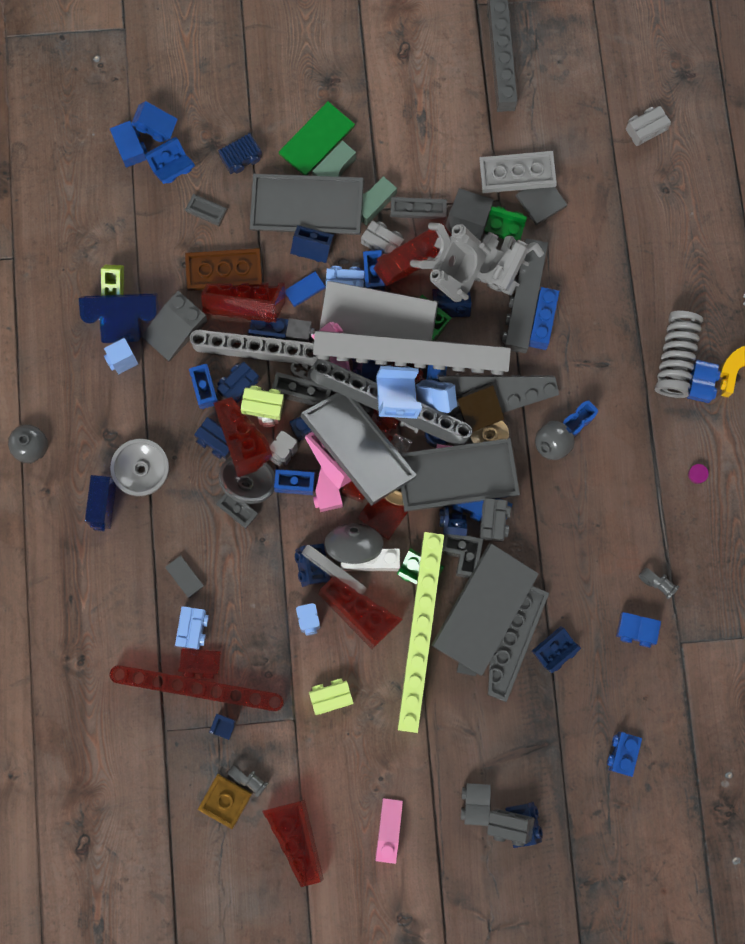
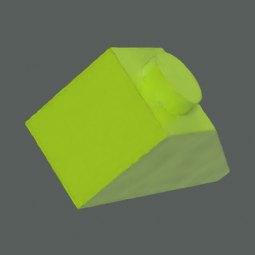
M104 265L101 268V324L121 325L124 290V266Z

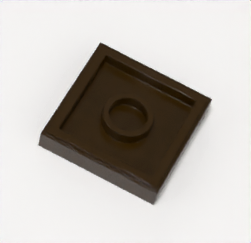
M492 384L456 397L464 422L470 425L472 432L505 420Z

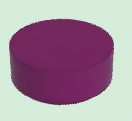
M696 464L688 471L690 481L695 484L703 483L709 475L708 469L702 464Z

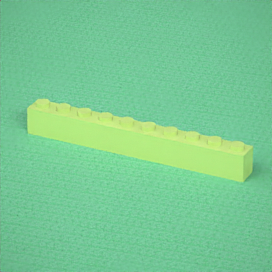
M428 532L423 534L398 720V730L418 733L444 540L443 534Z

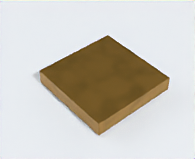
M217 774L198 810L228 828L233 829L253 793Z

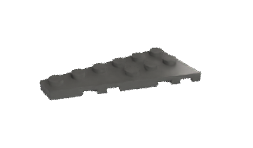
M437 375L439 382H448L455 385L456 397L492 384L502 413L559 395L556 378L553 375ZM457 402V407L447 413V415L464 422Z
M534 586L528 592L489 662L487 695L507 702L548 598V592Z

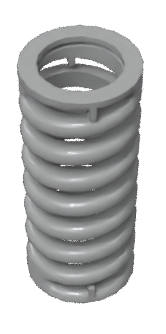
M673 311L669 314L668 320L670 324L666 329L668 334L665 336L666 344L663 346L662 363L659 365L661 372L657 375L658 382L655 385V391L668 397L685 398L689 396L688 389L691 387L685 381L692 379V374L687 371L694 369V365L690 362L696 360V355L691 352L698 350V346L694 343L700 340L699 335L695 333L701 332L703 317L689 311ZM680 318H690L691 321L681 320ZM667 389H674L682 393H674Z

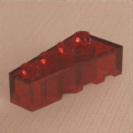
M445 227L448 236L451 237V233ZM429 229L377 259L378 262L373 269L386 286L420 270V268L410 266L411 260L422 261L427 260L428 257L435 258L438 255L440 249L434 247L437 238H439L437 232Z
M242 283L237 287H233L232 284H206L201 293L203 313L276 323L285 304V283H278V286H269L268 283H261V286H249V283Z
M335 576L319 590L318 594L372 650L403 620L390 613L384 607L377 605L370 598L358 593L354 588Z
M305 800L263 810L262 812L278 839L283 853H285L300 886L304 887L323 881L324 877Z

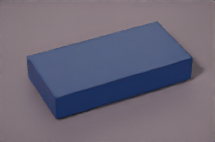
M313 272L284 290V293L295 308L325 289V285L317 273Z

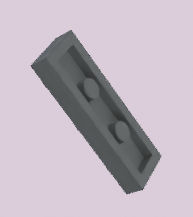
M391 197L390 217L446 220L447 200Z

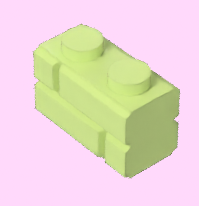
M258 386L245 387L241 404L242 414L280 420L284 403V394H281V391L269 389L268 392L261 390L262 388Z
M342 678L331 681V685L324 687L323 684L314 686L312 691L309 692L315 715L354 704L347 681H342Z

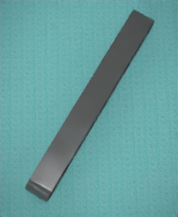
M319 359L314 363L310 376L315 383L379 411L376 382L324 359ZM421 403L422 410L417 419L393 417L455 446L465 445L472 435V428L467 423Z

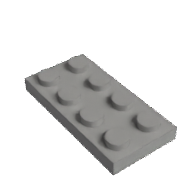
M553 151L479 157L482 193L556 187L557 185Z

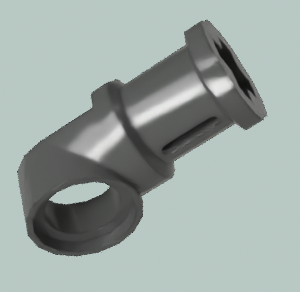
M644 568L639 574V578L646 585L653 586L655 589L658 588L666 595L667 599L679 588L678 585H674L666 578L667 575L664 574L659 578L648 568Z
M233 765L227 772L240 785L248 786L255 792L256 797L269 784L255 775V771H252L247 777Z

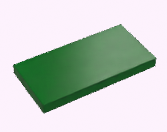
M327 101L279 151V155L302 175L308 176L355 127V124Z

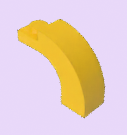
M745 346L734 351L719 369L721 370L720 377H722L720 383L721 396L729 397L734 392L738 370L745 367Z

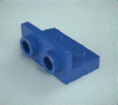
M625 732L615 734L612 740V746H614L613 753L609 754L607 760L608 770L633 777L642 738L626 734Z

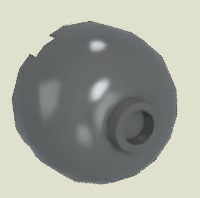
M549 421L536 433L535 446L544 458L559 460L573 450L575 444L572 432L569 434L565 424L559 421Z
M21 425L11 432L8 438V447L16 460L22 463H34L45 455L48 449V440L38 427Z

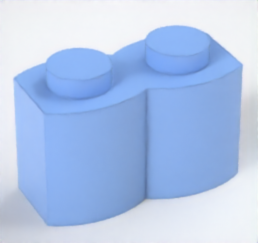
M422 380L415 385L418 402L443 413H449L457 407L454 384L437 382L435 380Z

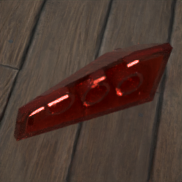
M232 397L213 403L237 476L241 477L256 472L272 457L267 438L260 433L256 425L245 414L241 413L240 406Z

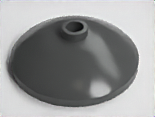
M236 455L227 459L220 468L218 475L219 484L223 491L236 501L247 504L260 503L268 499L274 492L275 473L265 461L258 457Z
M360 523L340 525L331 530L325 538V550L329 556L337 561L348 564L369 562L379 556L383 549V538L380 533L372 527Z

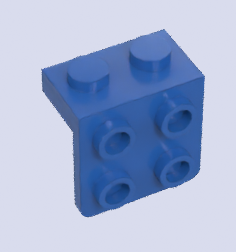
M177 137L144 154L153 173L163 184L173 182L176 177L189 173L195 167L194 162L185 154Z

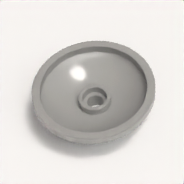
M147 439L130 440L121 445L114 453L110 466L111 476L119 489L129 495H150L161 488L169 473L168 458L163 449L153 441ZM140 467L145 468L143 473L138 472Z

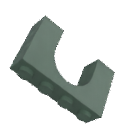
M342 141L312 171V175L341 177L343 172L356 160V152ZM384 176L368 192L363 194L362 222L366 226L391 201V197L397 195V188Z

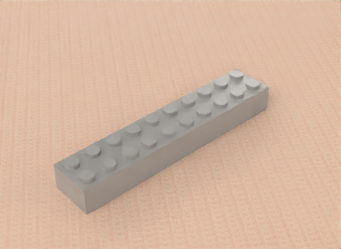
M315 331L313 355H317V359L329 360L330 356L337 357V361H349V358H356V362L368 363V360H376L375 364L387 365V361L395 362V366L406 367L407 363H413L416 368H426V365H433L434 369L445 370V366L452 367L453 371L465 372V368H471V371L474 373H484V370H491L492 374L503 375L504 371H509L511 348Z

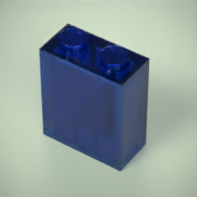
M91 475L85 522L94 531L104 532L105 529H111L116 484L111 477Z

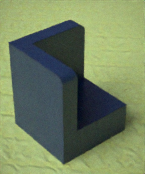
M216 714L209 733L230 740L237 721Z

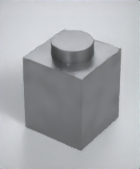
M289 318L286 340L309 343V340L313 339L312 335L315 328H312L311 321Z

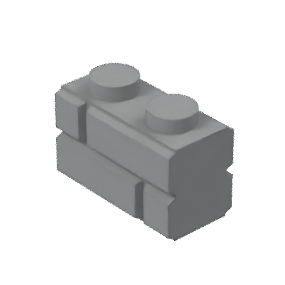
M661 106L656 108L650 107L640 117L635 115L630 118L626 131L634 144L639 146L667 131L671 121L665 115Z
M371 221L361 237V244L373 251L382 250V256L393 262L404 245V239L399 232L388 230L384 223Z
M281 431L276 437V441L274 440L269 447L270 460L278 466L281 464L287 466L291 456L293 457L298 451L296 439Z

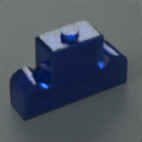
M158 293L81 296L79 298L80 317L89 324L96 322L98 319L100 320L102 343H115L125 338L127 343L138 342L141 339L140 318L143 321H151L158 314Z

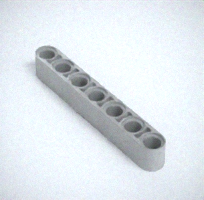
M195 330L190 335L193 349L202 353L314 365L319 360L317 355L313 357L307 356L309 352L313 351L314 343L206 330ZM197 339H204L200 344L195 343ZM216 341H222L221 345H214ZM235 343H241V346L238 348L232 347ZM254 345L260 346L258 350H251V347ZM273 347L279 348L278 351L274 353L270 352V349ZM292 349L297 350V353L294 355H291L288 352Z

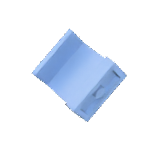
M391 365L380 366L376 375L380 417L417 419L422 410L421 402L416 400L415 378L419 372L418 368H411L409 366L393 367Z

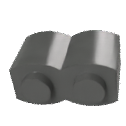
M466 783V787H462L461 799L465 800V808H461L460 820H464V824L489 825L491 785Z

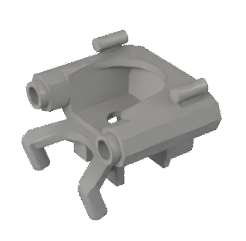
M431 222L428 228L437 232L439 238H437L434 247L439 248L440 251L435 258L428 257L427 260L422 261L411 260L410 266L420 269H432L430 281L454 302H460L462 299L467 300L469 298L467 293L470 291L485 260V254H490L491 250L463 224L455 225L452 228V236L449 237L444 225Z
M488 232L487 235H484L481 242L491 252L490 254H485V260L475 281L488 283L487 286L491 289L512 296L515 287L520 285L514 279L521 264L524 266H529L530 264L524 260L526 254L534 250L536 255L541 257L544 251L536 242L526 244L520 240L516 241L513 236L505 237L501 250H497L498 236Z

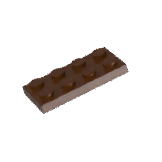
M260 248L185 253L187 291L262 286Z

